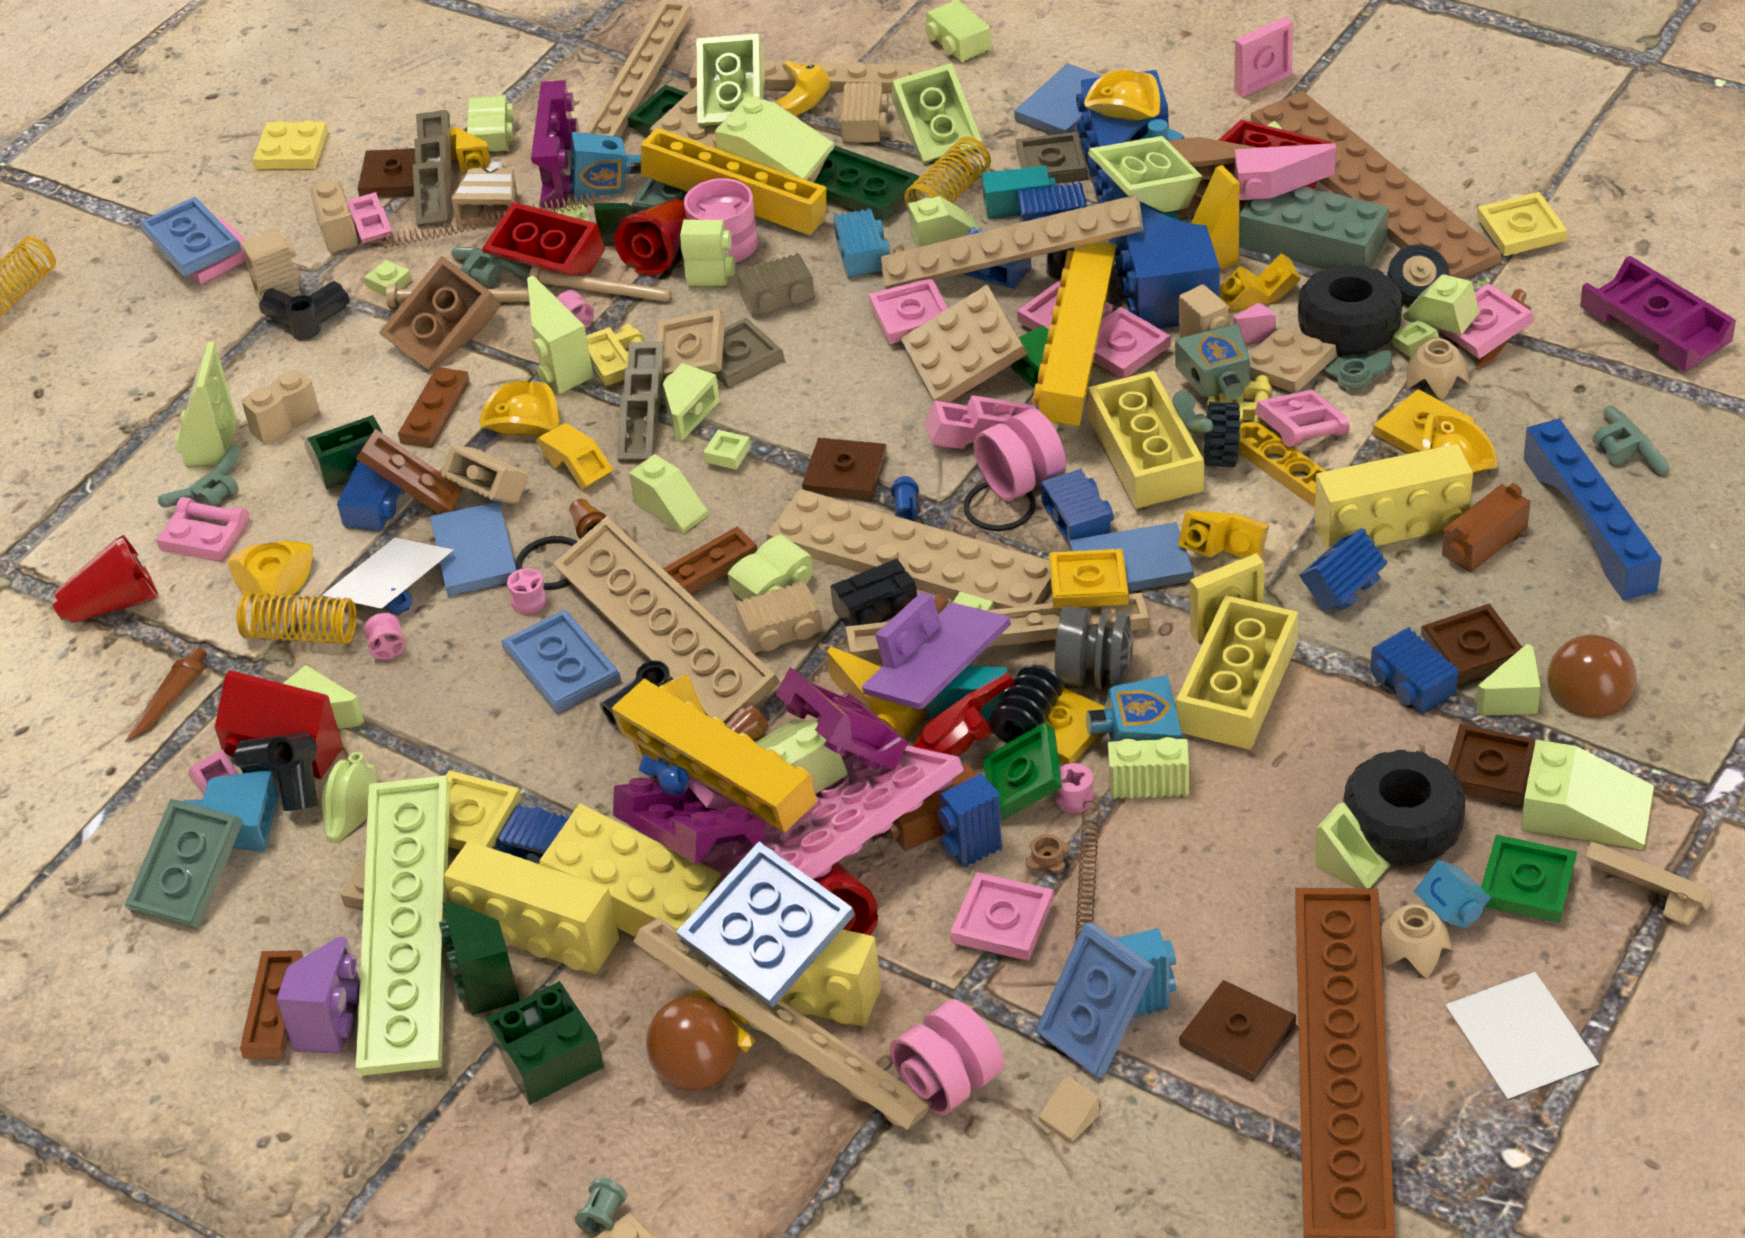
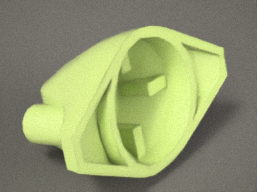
M353 752L348 756V760L338 761L326 779L322 791L321 806L327 841L339 843L368 817L369 784L379 782L377 768L375 765L365 764L361 752Z

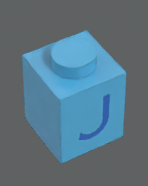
M1439 859L1414 890L1444 922L1467 929L1470 924L1479 919L1483 913L1484 906L1491 899V896L1460 867Z

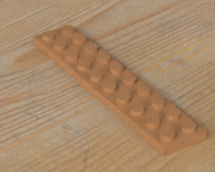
M1301 91L1251 113V122L1268 125L1276 121L1283 130L1331 141V144L1335 143V174L1319 181L1334 194L1389 207L1387 238L1400 249L1417 244L1432 247L1441 253L1446 260L1449 276L1460 279L1469 278L1501 263L1502 252L1305 92Z

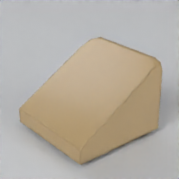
M1066 1076L1059 1083L1040 1113L1039 1121L1072 1143L1099 1116V1098L1087 1088Z

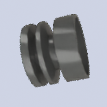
M1063 606L1058 623L1054 669L1065 686L1083 687L1088 671H1094V681L1097 689H1104L1108 673H1110L1111 687L1125 684L1126 676L1132 664L1134 646L1130 612L1118 611L1113 628L1111 610H1103L1098 626H1092L1090 608Z

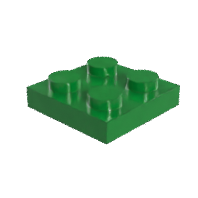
M1047 722L983 757L985 777L999 792L1001 821L1062 788L1055 730Z
M1496 835L1481 888L1491 896V899L1484 907L1560 923L1576 864L1577 851Z

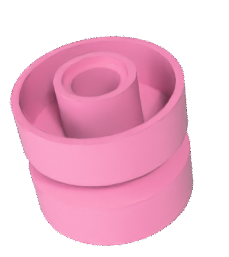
M712 179L696 185L686 194L684 199L686 220L724 221L725 230L731 231V250H728L729 256H734L735 263L746 259L756 250L758 234L754 218V202L752 192L747 185L733 179Z
M1030 408L1009 418L1006 424H996L978 433L974 438V452L979 469L992 491L1006 502H1011L1031 492L1034 486H1041V481L1065 474L1066 456L1062 442L1051 422L1037 409Z
M949 999L925 1017L924 1025L915 1024L893 1040L890 1045L893 1064L904 1084L910 1087L919 1097L932 1102L929 1110L938 1115H947L969 1098L971 1089H981L1004 1069L1003 1054L991 1030L970 1007L955 999Z

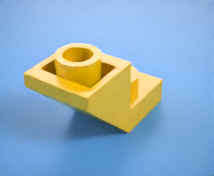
M450 127L451 161L458 160L461 174H466L471 168H488V165L491 163L488 143L458 127Z
M1281 253L1259 276L1239 266L1220 285V295L1223 301L1230 306L1228 310L1231 312L1248 309L1259 302L1263 305L1277 303L1301 280V277L1291 259Z
M563 423L536 439L553 468L556 469L565 464L581 490L614 471L596 441L567 423Z
M1188 510L1184 515L1178 546L1209 558L1221 551H1225L1241 558L1257 553L1262 559L1269 525L1236 513Z

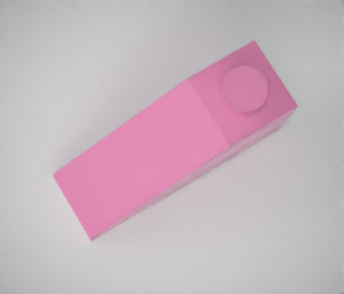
M1335 143L1235 149V178L1240 182L1239 200L1274 198L1334 175L1336 161Z

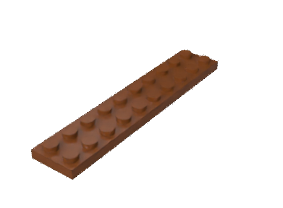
M1295 888L1303 1238H1395L1378 888Z

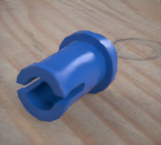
M901 476L897 478L891 486V495L895 498V516L901 518L902 512V518L914 521L918 517L916 496L919 493V486L911 477Z

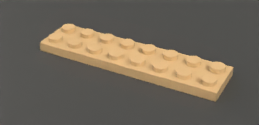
M803 489L797 491L766 534L767 540L782 534L810 554L811 558L859 572L867 571L897 558L905 568V571L915 581L917 589L933 594H942L946 598L955 600L959 592H964L993 601L994 610L1041 604L1051 589L1049 560Z
M607 516L553 563L557 571L650 661L657 660L665 663L673 679L687 674L707 716L711 718L717 717L727 724L739 708L745 709L749 705L755 706L780 683L777 676Z

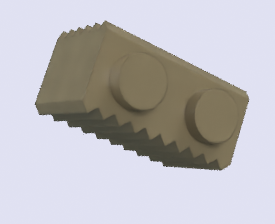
M798 253L794 256L789 255L788 258L783 256L782 259L777 258L769 263L764 262L763 265L758 263L757 266L752 265L750 268L746 267L744 270L739 269L737 271L740 295L751 316L770 313L776 309L793 304H801L815 298L813 277Z

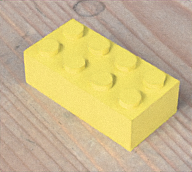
M1155 371L1088 387L1089 420L1136 509L1204 492V459Z
M1454 444L1316 473L1315 529L1326 551L1344 535L1361 528L1366 530V534L1370 536L1371 541L1375 542V546L1444 532L1446 526L1466 512L1471 506L1473 471L1459 445Z
M1228 595L1224 596L1176 699V711L1182 733L1248 750L1252 749L1298 644L1297 611Z
M580 803L544 853L539 863L540 865L609 887L617 928L635 937L641 927L658 918H661L678 930L719 886L721 873L701 863H694L661 843Z
M471 841L465 844L443 875L450 901L499 920L506 946L511 945L529 951L536 957H546L564 963L573 970H584L597 974L619 941L609 887Z
M842 929L780 1000L802 1015L811 1014L832 1019L841 1024H854L865 1027L881 991L875 937Z

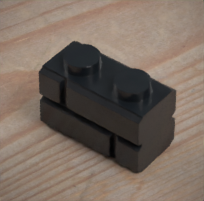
M897 558L830 586L834 612L843 621L845 627L881 623L891 619L917 596L915 581L905 571V568Z

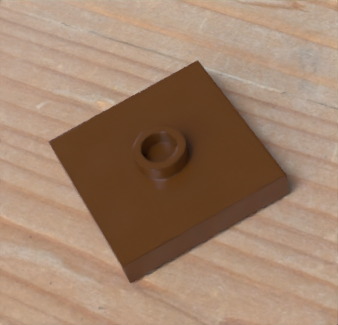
M415 148L366 151L357 188L359 197L375 192L378 197L414 195L412 165L416 164Z
M818 437L802 483L803 490L824 496L872 500L887 455V445L884 443Z
M1490 603L1421 626V636L1426 643L1430 644L1432 649H1436L1437 653H1441L1443 658L1446 657L1448 662L1457 667V685L1492 674L1523 648Z
M1460 724L1447 766L1460 779L1465 795L1522 806L1535 742L1538 739Z
M1222 980L1179 1036V1043L1181 1047L1254 1082L1296 1025V1014Z

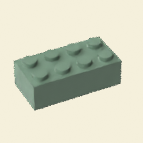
M1306 186L1274 198L1251 199L1239 215V247L1277 257L1282 253L1293 261L1322 268L1341 266L1342 264H1360L1370 268L1388 237L1389 207L1370 201L1345 197L1340 194L1315 190Z

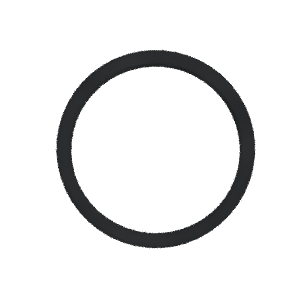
M987 482L974 487L965 497L963 504L967 519L975 526L990 531H1006L1023 525L1032 517L1036 507L1035 497L1032 492H1029L1026 495L1030 500V508L1021 519L1005 525H991L977 520L969 510V503L976 493L989 487Z
M549 536L533 541L519 553L516 560V571L522 569L525 557L540 546L551 543L573 546L578 541L564 536ZM564 579L558 582L544 583L543 588L545 590H555L566 587L571 583Z

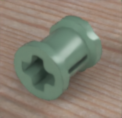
M595 1178L590 1183L588 1188L590 1196L584 1208L578 1210L575 1216V1223L578 1227L593 1236H598L606 1229L612 1230V1219L617 1207L621 1206L627 1198L626 1190L621 1185L607 1178Z

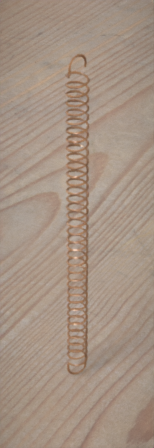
M592 192V201H593V202H592V204H591V202H590V200H589V197H588V194L586 193L587 205H585V203H584V201H583V198H582V195L580 194V200H581V207H580V206L578 205L576 196L574 195L575 208H573L572 203H571V200H570V197H568L569 210H568L567 207H566L564 198H562V201H563V211H562L561 208H560L558 199H556V202H557V212L555 211L554 206H553V203H552V200H551V201H550V202H551V212H553V210H554L555 213H558L559 209H560L561 212H564V208H566L567 211H570V205H571L572 209L575 210V209H576V204H577L578 208L581 209V208H582V203H583V205L587 208V207H588V202H589V204L593 207V205H594V200H595V201L603 200V199H606L608 196H607V195H601V196H599V197H604V198L595 199L594 193ZM544 202L545 210L549 211L546 202ZM497 211V214H498V223H499L500 220H501V218H500V215H499V211ZM491 213V214H492V225L490 224V222H489V220H488L487 214H485V215H486V226H485L484 223H483V220H482L481 215H479V216H480V228H479V226H478V224H477V221H476V218H475V216H474V223H475L474 229H473V227H472V225H471V222H470V219H469V217H468V223H469V229H468V230H467V228H466V226H465L464 219L462 218L463 231H461V229H460V227H459V224H458V220L456 219L457 232H455V230H454V228H453V225H452V221H450V224H451V234L449 233V231H448V229H447L446 222H444V225H445V235L443 234V232H442V230H441L440 223H438V225H439V236L437 235V233H436V231H435V228H434V224H433V225H432V226H433V237L431 236V234H430V232H429L428 226H426V227H427V233H428L427 238L425 237L424 232H423V229H422V227H421L422 239L419 238L418 233H417V229L415 228V232H416V240H415V241H414V239H413V237H412L411 230L409 229L410 242H408V240H407V238H406V235H405V231L403 230L404 243H402V241H401V239H400V236H399V232L397 231L398 244H396V242H395V240H394L393 233H391V235H392V246L390 245V243H389V241H388L387 234H385V236H386V242H387L386 247L384 246L382 240L374 241V242H371L370 244L375 245V244H381V243H382L383 247H384V248H387V247H388V244H389L390 247H393L394 243H395L396 246H398L400 242H401V244L404 245L406 241L410 244V243H411V239H412L414 242L417 241V238H418L420 241H422V240H423V237H424L426 240H428V239H429V235H430V237H431L432 239H434L435 234H436V236L439 238L440 235H441V233H442L443 236H446L447 232H448L449 235H452V232H453V231H454L455 234H457V233H458V229L460 230L461 233H463V232H464V228L466 229V231L469 232L470 227L472 228V230H475V229H476V226L478 227V229H481V228H482V225H483L485 228H487L488 224H489L491 227L493 226L494 223H495L496 225H498V224L496 223V221H495V219H494L493 213Z
M1085 801L1083 804V808H1085L1086 803L1092 802L1097 806L1098 810L1089 808L1082 813L1075 942L1080 933L1079 928L1083 926L1079 922H1093V914L1095 913L1093 908L1095 907V873L1097 872L1095 867L1097 866L1096 855L1098 854L1096 850L1098 849L1099 817L1095 814L1084 816V813L1088 810H1096L1098 815L1100 814L1099 806L1093 801ZM1093 815L1097 817V821L1092 819L1086 820L1085 817ZM1086 822H1089V823H1097V826H1093V825H1088V826H1086L1085 823H1086ZM1085 828H1090V829L1096 828L1097 831H1096V832H1094V831H1087V832H1086L1084 829H1085ZM1084 834H1096L1097 836L1096 838L1085 837ZM1084 840H1096V843H1085ZM1084 845H1089V846H1094V845H1095L1096 848H1095V849H1092V848H1087V849H1085L1083 846H1084ZM1085 850H1086V851H1090V852L1095 851L1096 854H1095V855H1093V854H1086V855H1085L1083 852H1084ZM1083 857H1095V860H1084ZM1083 863H1095V866H1084ZM1083 868H1087V869H1093V868H1094L1095 871H1094V872H1090V871L1084 872L1082 869H1083ZM1083 874H1088V875L1094 874V878H1090V877L1084 878V877H1082V875H1083ZM1084 879H1085V880H1089V881H1090V880H1093L1094 883H1093V884H1091V883H1085V884H1084V883H1082L1081 881L1084 880ZM1083 885L1093 886L1094 889H1082L1081 887ZM1083 891H1085V892H1093V896H1091V895H1084V896H1083V895L1081 894V892H1083ZM1082 897L1093 898V901H1082L1080 899ZM1082 903L1092 904L1093 907H1081L1080 905ZM1080 910H1092V914L1081 913ZM1080 916H1092V919H1081Z

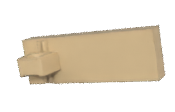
M1593 841L1585 855L1590 866L1668 897L1663 914L1665 918L1688 927L1698 910L1707 912L1713 899L1708 887Z

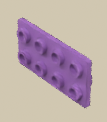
M921 592L875 634L884 666L862 685L863 693L916 709H923L1011 625L1010 617L957 603L949 604L938 615L933 595Z

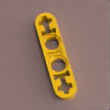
M1256 422L1240 424L1238 453L1315 507L1316 473L1326 472V470L1294 447H1287L1280 437L1263 425ZM1269 454H1280L1283 458L1274 460L1266 456ZM1302 471L1308 473L1309 475L1305 477H1294L1291 475V473Z

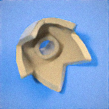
M1441 338L1431 339L1421 345L1410 358L1406 378L1407 389L1426 379L1435 395L1442 401L1451 390L1457 377L1463 383L1469 384L1467 365L1460 351L1449 341Z
M1406 905L1395 910L1386 918L1380 928L1382 933L1381 955L1383 967L1406 957L1425 978H1428L1438 962L1442 948L1452 950L1446 925L1435 912L1422 905Z

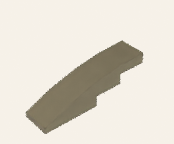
M447 110L416 114L417 139H414L416 164L412 165L415 215L418 227L449 222L452 173L449 112Z
M629 342L628 368H625L624 394L621 395L618 462L645 461L654 455L663 383L665 353L663 342Z

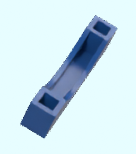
M1561 419L1526 427L1523 460L1539 482L1548 483L1556 487L1575 507L1594 542L1605 576L1621 599L1625 601L1656 592L1658 590L1662 558Z

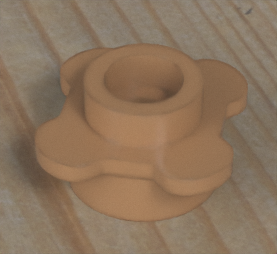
M1050 834L1038 836L1031 841V856L1026 858L1028 869L1033 871L1040 869L1055 874L1065 869L1063 860L1064 856L1069 853V845L1066 842Z

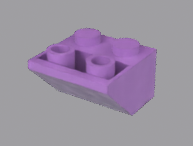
M337 937L287 967L276 1000L293 1050L341 1054L346 1038H350L353 1034L354 1013L356 1006L359 1005L360 979L357 973L356 955L351 953L347 937Z

